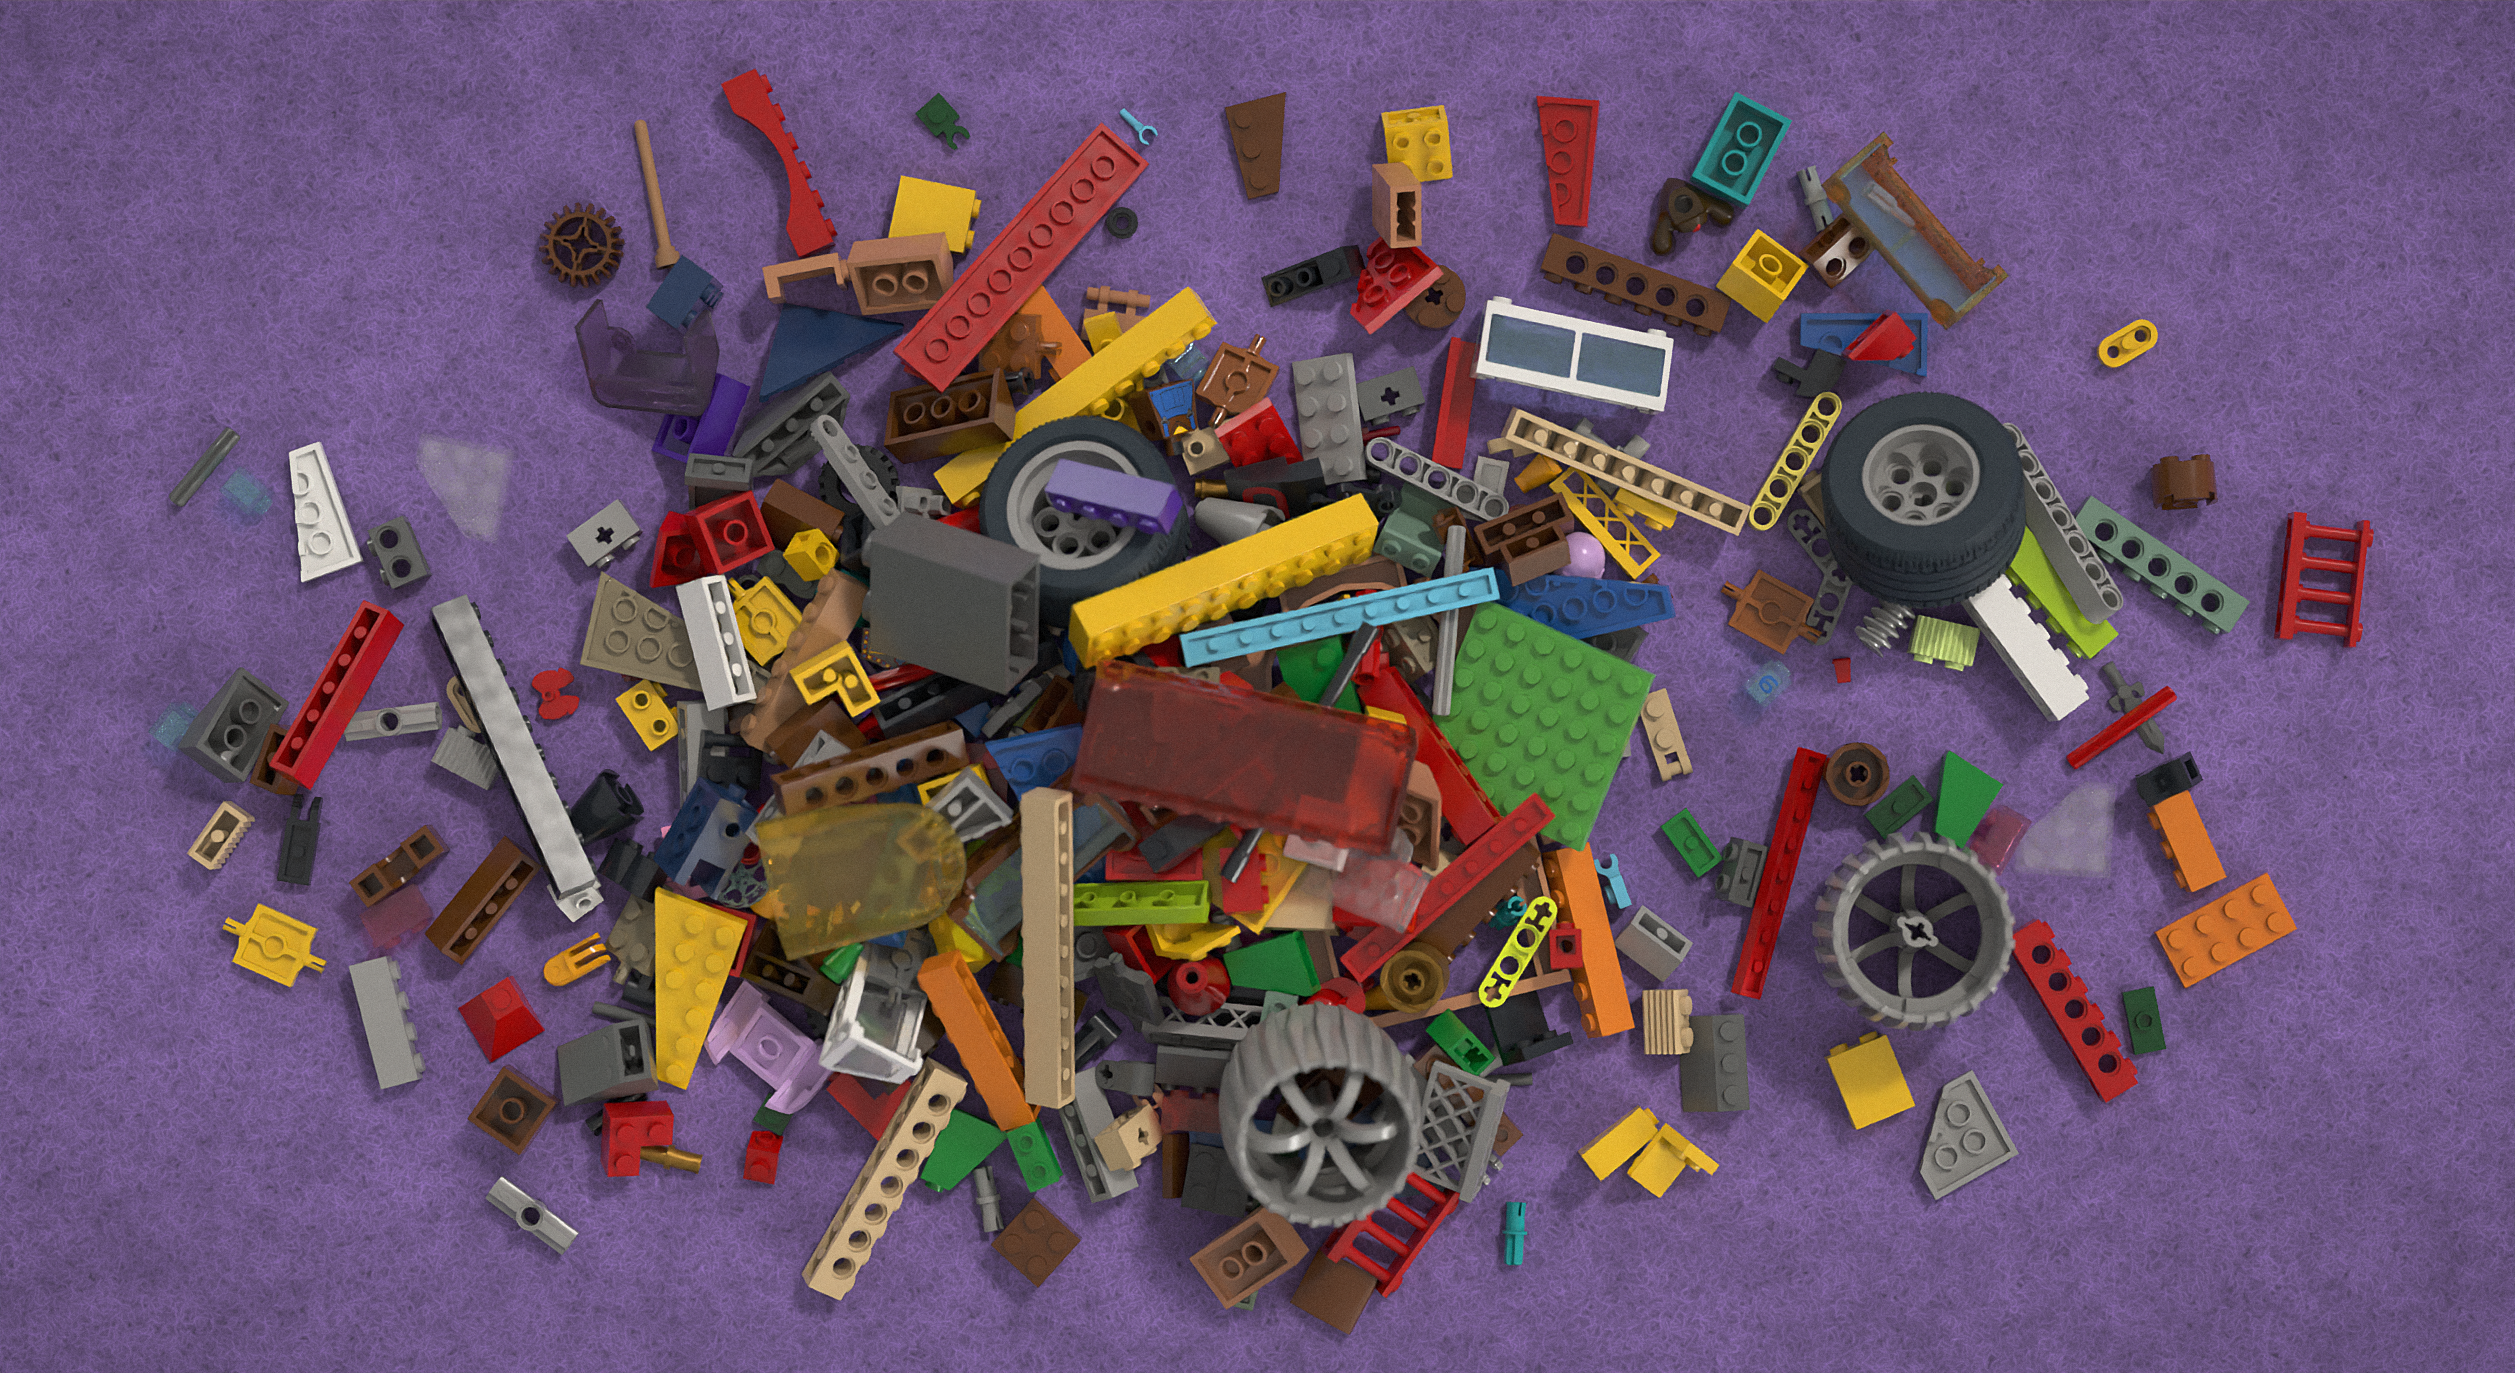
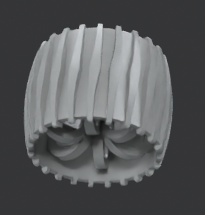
M1914 831L1909 841L1904 839L1902 832L1887 835L1883 845H1879L1877 840L1873 839L1862 844L1863 852L1855 856L1851 852L1841 860L1844 866L1837 874L1835 872L1829 874L1825 880V885L1828 887L1824 896L1819 895L1816 900L1815 909L1819 912L1817 922H1812V934L1814 937H1817L1819 945L1814 947L1816 959L1819 964L1824 963L1826 967L1822 974L1831 988L1840 987L1837 991V996L1848 1007H1857L1859 1015L1872 1022L1880 1020L1885 1027L1902 1030L1907 1026L1911 1031L1930 1030L1933 1025L1939 1028L1956 1023L1958 1015L1967 1017L1980 1008L1979 1002L1988 1000L1998 990L1995 985L2001 978L2007 975L2010 968L2007 962L2010 953L2015 949L2016 940L2012 938V927L2016 921L2015 915L2009 910L2006 901L2009 899L2006 888L2003 886L1999 887L1995 881L1997 874L1990 865L1985 864L1982 866L1977 862L1978 854L1966 846L1960 852L1956 850L1955 840L1941 835L1939 840L1933 844L1928 832ZM1918 864H1925L1941 869L1957 879L1967 891L1953 896L1921 913L1915 905L1914 897L1916 867ZM1901 865L1900 912L1898 914L1884 908L1860 893L1861 889L1873 877L1890 868ZM1854 904L1888 926L1889 931L1850 951L1848 946V921ZM1968 905H1976L1981 928L1979 948L1974 961L1965 959L1939 943L1938 939L1933 936L1932 925L1941 918ZM1919 924V936L1911 939L1912 932L1908 930L1909 928L1906 925L1917 926ZM1898 946L1897 996L1891 995L1872 984L1860 971L1857 963L1881 950ZM1921 948L1965 974L1956 984L1939 994L1924 998H1915L1912 995V960L1914 953Z
M1314 1001V1004L1298 1006L1297 1003L1291 1004L1289 1009L1276 1014L1273 1011L1267 1014V1018L1255 1026L1253 1024L1242 1041L1236 1043L1231 1053L1230 1062H1227L1224 1069L1219 1097V1122L1225 1150L1242 1184L1254 1198L1257 1197L1269 1212H1276L1282 1215L1290 1223L1294 1224L1295 1221L1306 1223L1312 1228H1318V1225L1332 1224L1335 1227H1342V1223L1355 1219L1362 1221L1366 1219L1367 1214L1378 1208L1382 1210L1387 1206L1388 1200L1395 1193L1399 1194L1404 1188L1408 1174H1411L1415 1167L1417 1152L1421 1144L1420 1098L1413 1074L1405 1057L1398 1050L1389 1035L1379 1026L1376 1027L1366 1015L1350 1011L1341 1004L1337 1006L1324 1005L1322 1001ZM1325 1066L1326 1068H1333V1066L1347 1067L1346 1078L1336 1101L1333 1099L1328 1081H1321L1318 1087H1311L1302 1095L1291 1075L1301 1070L1307 1072L1310 1071L1309 1068ZM1364 1073H1367L1374 1080H1379L1385 1092V1117L1381 1122L1370 1125L1354 1124L1345 1118L1358 1094ZM1278 1083L1285 1097L1300 1116V1125L1296 1130L1282 1135L1263 1134L1255 1128L1252 1114L1255 1112L1256 1105L1261 1098L1270 1093V1089ZM1342 1139L1358 1142L1357 1147L1347 1151ZM1307 1145L1305 1160H1301L1300 1157H1293L1292 1159L1279 1154V1152L1291 1151ZM1326 1146L1332 1157L1323 1159Z

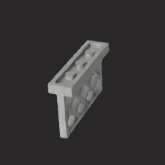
M1436 1060L1432 1066L1421 1106L1422 1147L1417 1152V1155L1425 1152L1433 1166L1424 1168L1415 1164L1413 1172L1423 1179L1459 1192V1199L1471 1204L1482 1186L1511 1083L1501 1079L1493 1083ZM1439 1073L1449 1076L1455 1086L1444 1091L1438 1081ZM1475 1086L1485 1090L1483 1099L1473 1102L1466 1088ZM1459 1091L1466 1106L1455 1110L1447 1096ZM1440 1099L1448 1113L1436 1117L1430 1104ZM1470 1111L1476 1124L1466 1129L1458 1115ZM1451 1118L1459 1132L1447 1136L1440 1122ZM1433 1126L1440 1140L1429 1144L1423 1134V1129ZM1462 1137L1468 1147V1152L1458 1155L1451 1141ZM1444 1145L1451 1159L1440 1163L1432 1149ZM1455 1164L1461 1174L1460 1180L1457 1181L1449 1178L1443 1168Z

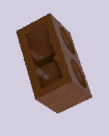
M1843 211L1807 244L1798 255L1803 262L1809 265V270L1817 280L1833 289L1855 267L1864 262L1878 246L1862 223Z

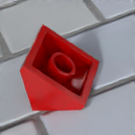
M669 511L659 528L649 586L652 588L689 583L706 578L707 576L684 516L681 513Z

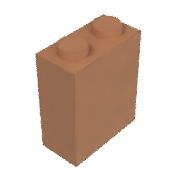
M1403 162L1372 165V226L1390 248L1422 246V184Z

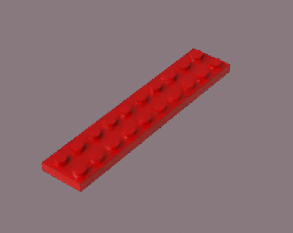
M1101 122L893 350V354L941 395L1146 170L1149 163Z

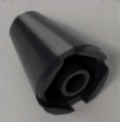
M611 769L601 771L570 809L572 818H569L573 829L578 828L585 842L584 847L644 820V817L640 816L644 813L640 799L628 783H626L625 788L621 786L616 780L620 775Z

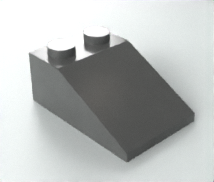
M239 667L192 721L177 749L224 783L244 782L259 757L270 724H278L290 702L243 667Z

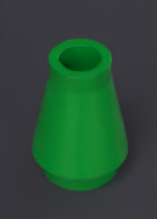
M850 935L844 943L822 960L824 963L819 969L837 984H840L843 979H848L865 946Z

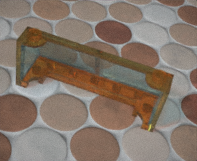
M1883 131L1832 174L1821 187L1826 191L1827 197L1841 208L1925 305L1934 321L1941 324L1947 330L2008 278L2009 275L1999 264L1993 269L1984 267L1983 264L1986 261L1982 257L1974 262L1892 167L1898 162L1895 156L1890 159L1888 149L1894 142Z

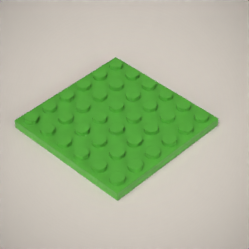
M1494 601L1478 604L1455 660L1450 713L1447 716L1434 714L1432 719L1501 816L1506 817L1531 794L1536 792L1556 815L1538 833L1581 852L1585 848L1656 674Z

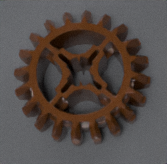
M575 203V213H572L571 209L566 205L563 206L565 214L563 218L556 212L552 214L553 218L558 221L554 226L550 222H545L544 226L551 232L550 235L540 234L539 238L547 241L548 245L539 246V251L550 254L542 259V263L544 265L554 263L548 272L553 276L561 271L558 277L560 283L566 282L570 276L569 283L572 288H576L579 279H581L583 288L588 289L590 286L589 278H592L593 282L599 286L602 283L598 275L602 273L607 279H611L612 274L606 269L610 265L617 270L620 268V265L613 261L614 256L624 258L625 253L616 250V246L625 245V240L614 237L621 234L623 230L620 226L610 228L616 221L613 216L603 220L606 215L604 208H600L594 215L595 206L589 203L585 212H583L582 204ZM576 221H582V225H579L578 231L574 235L560 236L568 225ZM593 222L600 225L607 239V246L593 242V230L591 229ZM586 237L587 239L585 240V242H587L593 248H584L582 249L581 253L578 254L577 252L579 251V249L574 247L571 243H580L582 242V239ZM557 245L571 250L572 269L565 267L561 262L557 252ZM604 255L603 259L596 266L582 271V267L585 266V262L590 256Z

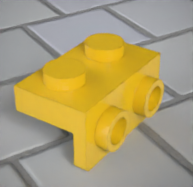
M1620 486L1612 499V502L1618 504L1616 507L1618 511L1630 517L1637 514L1646 519L1645 525L1658 532H1661L1662 529L1670 530L1677 518L1675 517L1678 513L1677 510Z

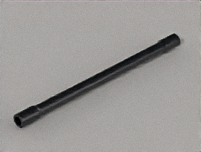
M1365 621L1360 625L1345 657L1237 847L1233 849L1219 873L1222 877L1235 884L1250 860L1252 851L1360 661L1367 654L1380 630Z

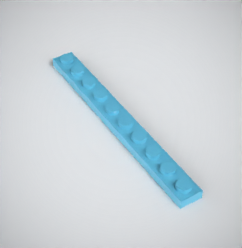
M1492 567L1183 634L1179 638L1186 667L1356 631L1363 621L1375 627L1500 599Z

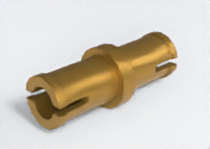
M673 1144L669 1145V1147L663 1145L641 1146L640 1160L664 1165L663 1169L667 1170L673 1167L698 1174L703 1154L675 1149L676 1145Z

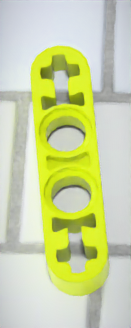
M1539 896L1534 898L1528 905L1526 913L1520 918L1479 986L1478 996L1480 1001L1486 1006L1498 1007L1507 999L1556 918L1557 906L1552 899ZM1544 902H1547L1551 915L1549 917L1543 916L1538 924L1543 925L1544 928L1539 932L1535 926L1525 923V920L1529 916L1533 921L1537 915V911L1534 909L1535 905H1543ZM1522 929H1530L1534 932L1535 941L1529 947H1522L1517 942V934ZM1507 956L1515 957L1518 961V969L1511 975L1504 974L1500 968L1501 960ZM1494 971L1500 977L1511 980L1508 987L1501 983L1498 988V992L1501 994L1499 999L1486 1000L1487 993L1484 991L1485 987H1493L1497 979L1491 978Z

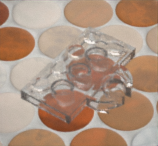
M1386 821L1369 824L1362 829L1353 842H1351L1342 872L1312 864L1300 890L1310 896L1403 934L1431 875L1408 864L1413 855V844L1410 843L1406 833L1396 825L1392 828ZM1391 831L1390 840L1382 845V839Z

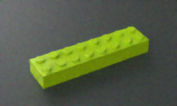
M1209 880L1073 884V926L1207 923L1212 900Z

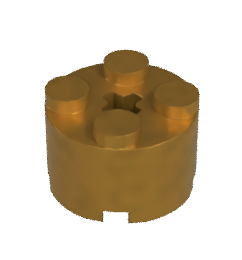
M1421 942L1407 943L1388 959L1381 971L1380 984L1388 1002L1397 1010L1405 1013H1418L1435 1005L1449 983L1448 960L1439 950L1429 944ZM1412 973H1415V974L1418 975V979H1419L1418 983L1412 981V980H1413V975H1412Z

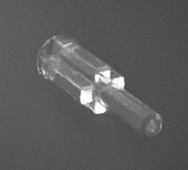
M1874 180L1869 181L1863 187L1861 195L1883 213L1893 214L1908 228L1914 226L1915 220L1899 208L1895 198Z

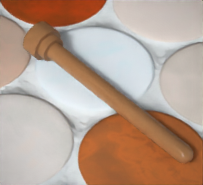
M639 119L635 121L634 129L659 246L656 249L657 255L654 256L657 270L673 268L680 258V254L675 250V246H671L647 125L644 120Z

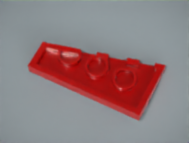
M1536 96L1555 224L1558 226L1588 228L1600 101Z

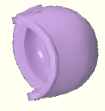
M1574 532L1566 535L1565 537L1569 543L1571 564L1555 570L1554 574L1601 578L1605 570L1603 568L1605 552L1601 543L1593 535L1584 532Z

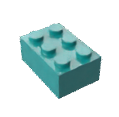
M1735 92L1696 165L1689 182L1745 210L1750 204L1792 120Z

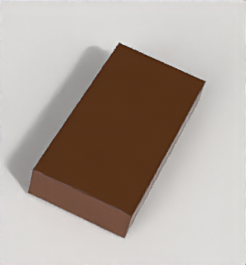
M1189 1133L1163 1134L1162 1136L1163 1198H1182L1189 1159Z

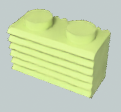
M1916 615L1907 653L1914 654L1913 660L1917 662L1932 664L1933 659L1945 661V668L1963 671L1964 666H1973L1981 629Z

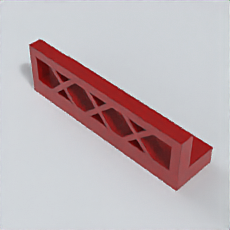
M1451 337L1431 461L1443 467L1462 470L1476 378L1469 377L1476 343L1460 341L1461 338ZM1481 344L1477 345L1474 363L1479 359Z

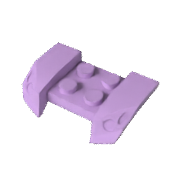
M745 979L713 1024L704 1041V1046L715 1066L731 1052L777 1090L765 1104V1107L778 1112L792 1114L802 1109L822 1089L834 1070H829L819 1065L824 1045L823 1040L819 1038L813 1042L767 1004L771 998Z

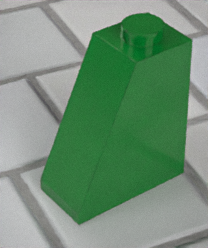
M1946 750L1942 755L1931 832L1938 836L1935 840L1936 842L1939 840L1940 835L1955 840L1956 848L1963 849L2003 784L1950 750Z
M1303 931L1287 932L1241 946L1236 950L1223 954V965L1226 967L1233 985L1300 996H1310L1322 989Z
M954 1107L950 1113L949 1123L945 1129L940 1131L920 1178L926 1180L925 1186L940 1193L943 1192V1189L950 1191L1007 1139L1006 1133L1008 1130L1001 1132L998 1125Z

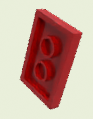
M1268 397L1213 430L1235 468L1281 456L1286 457L1287 465L1304 460Z

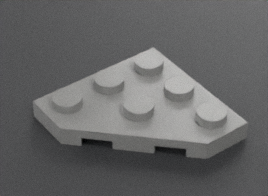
M1971 1069L1943 1084L1920 1164L1919 1173L1935 1200L2019 1154Z

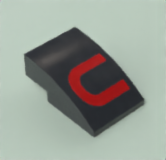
M1281 456L1223 471L1230 500L1276 507L1282 510L1285 521L1293 516H1303L1309 513L1306 505V499L1309 495L1318 493L1328 498L1319 457L1287 465L1286 457Z

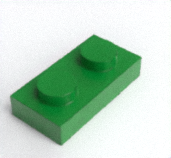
M1684 808L1660 826L1697 878L1723 860V857L1687 808Z

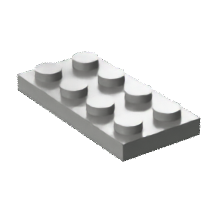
M1342 353L1292 362L1303 461L1319 457L1326 486L1366 480L1367 474L1353 354Z

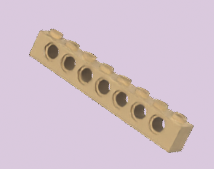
M1512 407L1500 435L1505 439L1739 536L1751 506L1516 407Z
M927 1057L801 1275L808 1287L839 1301L842 1300L845 1293L852 1289L855 1283V1276L861 1265L863 1266L868 1262L871 1248L875 1241L885 1233L889 1217L893 1211L895 1212L900 1207L903 1193L908 1185L916 1180L920 1164L925 1157L931 1154L935 1144L934 1140L940 1130L946 1128L950 1120L951 1111L955 1104L963 1099L966 1093L968 1083L960 1072ZM940 1094V1098L936 1102L928 1103L932 1096ZM924 1122L922 1128H920L919 1130H913V1127L917 1123ZM909 1149L905 1156L897 1157L901 1150ZM893 1176L889 1183L881 1185L884 1178ZM870 1204H877L872 1211L865 1212V1209ZM861 1231L858 1237L849 1239L853 1232ZM845 1258L842 1264L833 1266L836 1260Z

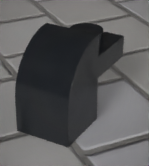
M1818 348L1815 350L1806 370L1778 357L1775 359L1770 371L1776 373L1774 378L1788 386H1792L1793 382L1798 384L1793 396L1802 399H1812L1823 392L1829 391L1837 383L1847 362Z
M2190 751L2137 774L2135 778L2138 794L2146 801L2148 807L2162 802L2171 795L2192 788L2203 781Z

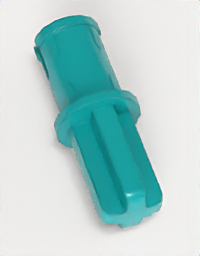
M1514 896L1508 902H1502L1496 906L1498 912L1488 923L1489 927H1495L1500 931L1505 927L1513 926L1519 917L1526 913L1527 904L1525 903L1520 906L1524 899Z
M1506 1201L1505 1230H1502V1233L1505 1234L1504 1263L1507 1265L1517 1266L1523 1262L1524 1235H1527V1231H1524L1527 1204L1525 1202Z

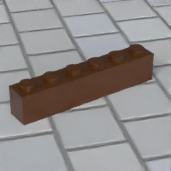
M1527 841L1408 943L1421 942L1429 944L1439 950L1450 964L1456 957L1453 951L1457 946L1461 944L1465 948L1477 935L1473 929L1481 921L1486 925L1498 912L1494 906L1501 898L1507 902L1519 889L1515 883L1522 876L1528 879L1540 866L1536 860L1541 855V852ZM1412 973V975H1413V980H1412V981L1418 983V981H1419L1418 975L1415 974V973Z

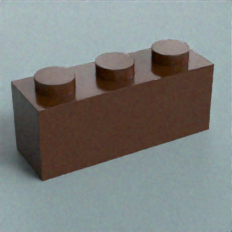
M1560 492L1475 526L1474 542L1478 545L1479 553L1487 568L1501 562L1499 542L1504 543L1505 540H1510L1511 537L1522 536L1523 532L1534 531L1535 528H1540L1541 525L1546 526L1547 523L1551 524L1552 521L1558 522L1566 536L1574 533L1575 519L1563 493Z

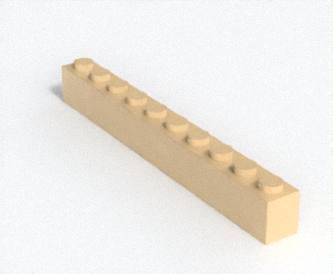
M1038 787L1022 794L1020 802V813L1022 814V832L1020 835L1022 864L1020 871L1023 878V893L1021 896L1023 925L1021 934L1023 937L1022 967L1024 969V986L1022 989L1024 1017L1022 1025L1025 1034V1046L1023 1049L1025 1078L1023 1087L1025 1090V1103L1059 1109L1075 1100L1072 792Z

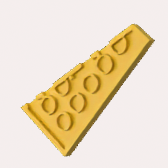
M657 887L655 891L657 1078L686 1090L748 921Z

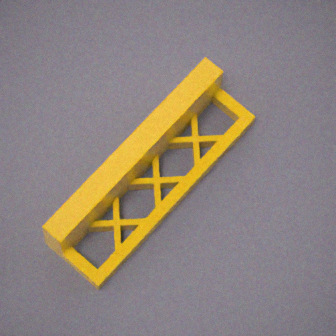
M1570 466L1547 487L1554 495L1560 492L1563 493L1574 518L1589 534L1593 535L1601 543L1604 551L1632 581L1661 556L1628 518L1616 509L1617 506L1586 472ZM1574 471L1584 481L1583 494L1572 493L1563 483ZM1587 485L1595 494H1587ZM1577 497L1583 498V504ZM1587 498H1600L1604 502L1605 517H1594L1586 508ZM1609 509L1617 518L1608 517ZM1599 521H1604V527ZM1608 521L1622 522L1626 527V541L1615 540L1608 532ZM1630 532L1638 541H1630ZM1620 544H1626L1625 550ZM1629 545H1643L1651 556L1639 566L1629 555Z

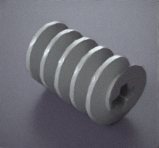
M1879 598L1878 601L1883 609L1873 606L1870 610L1874 618L1865 616L1862 620L1866 628L1857 626L1854 630L1859 637L1858 639L1868 649L1883 658L1884 656L1879 649L1880 646L1890 649L1892 646L1887 639L1888 636L1899 639L1900 636L1895 628L1907 629L1908 626L1903 618L1915 619L1916 616L1911 610L1912 607L1908 608L1905 605L1902 607L1899 604L1893 605V603H1887V601H1882Z

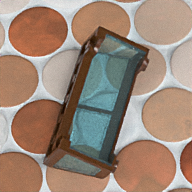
M1079 760L1047 787L1048 789L1072 792L1073 882L1112 848L1116 852L1128 851L1142 837L1135 821ZM1020 812L1012 818L1011 823L999 829L936 885L948 917L997 962H1000L1005 956L1012 954L1017 949L1018 931L1023 925V907L1021 905L1023 878L1020 871L1022 864V845L1020 843L1022 814Z

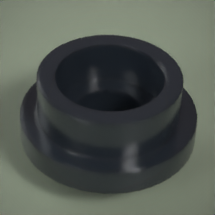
M1118 207L1112 210L1107 217L1108 231L1118 239L1131 237L1138 228L1136 214L1126 207ZM1123 217L1128 220L1127 228L1120 229L1117 227L1116 222L1119 218Z

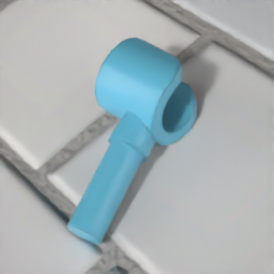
M1125 108L1120 111L1119 115L1138 133V140L1142 144L1149 145L1142 138V132L1145 129L1151 130L1157 137L1158 134L1154 127L1144 126Z

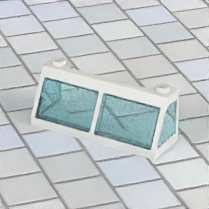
M1493 296V301L1487 300L1484 302L1469 377L1481 380L1486 378L1495 379L1496 377L1498 382L1505 381L1625 406L1627 409L1637 407L1640 413L1657 415L1664 411L1674 339L1666 337L1667 332L1648 329L1647 333L1524 308L1511 305V299Z

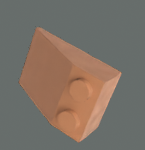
M1261 1205L1193 1254L1189 1260L1227 1310L1297 1265L1309 1249L1292 1225L1282 1215L1276 1212L1271 1213Z

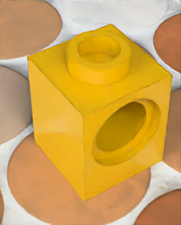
M817 528L797 532L785 550L783 557L799 576L807 582L817 579L821 580L824 575L828 574L831 567L834 568L841 554L821 530Z

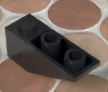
M1351 245L1336 248L1261 278L1270 306L1274 307L1360 278L1361 271L1366 268L1359 246Z

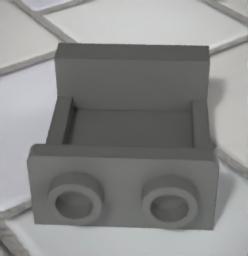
M689 453L684 475L685 485H688L689 511L735 490H752L754 494L753 459Z

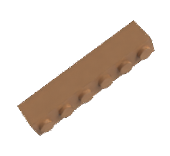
M832 567L828 574L821 578L815 598L812 603L805 607L800 625L797 630L790 634L785 652L774 663L769 681L766 686L759 690L754 708L750 714L744 717L741 723L740 735L747 744L766 753L772 748L765 738L807 703L789 670L836 644L847 640L862 613L863 601L869 588L864 582Z

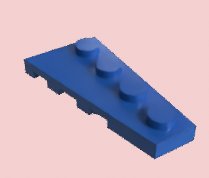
M1799 313V345L1814 349L1820 348L1826 352L1842 355L1841 352L1882 313ZM1897 313L1917 338L1912 342L1913 350L1901 360L1896 357L1894 360L1862 361L1927 377L1928 313Z

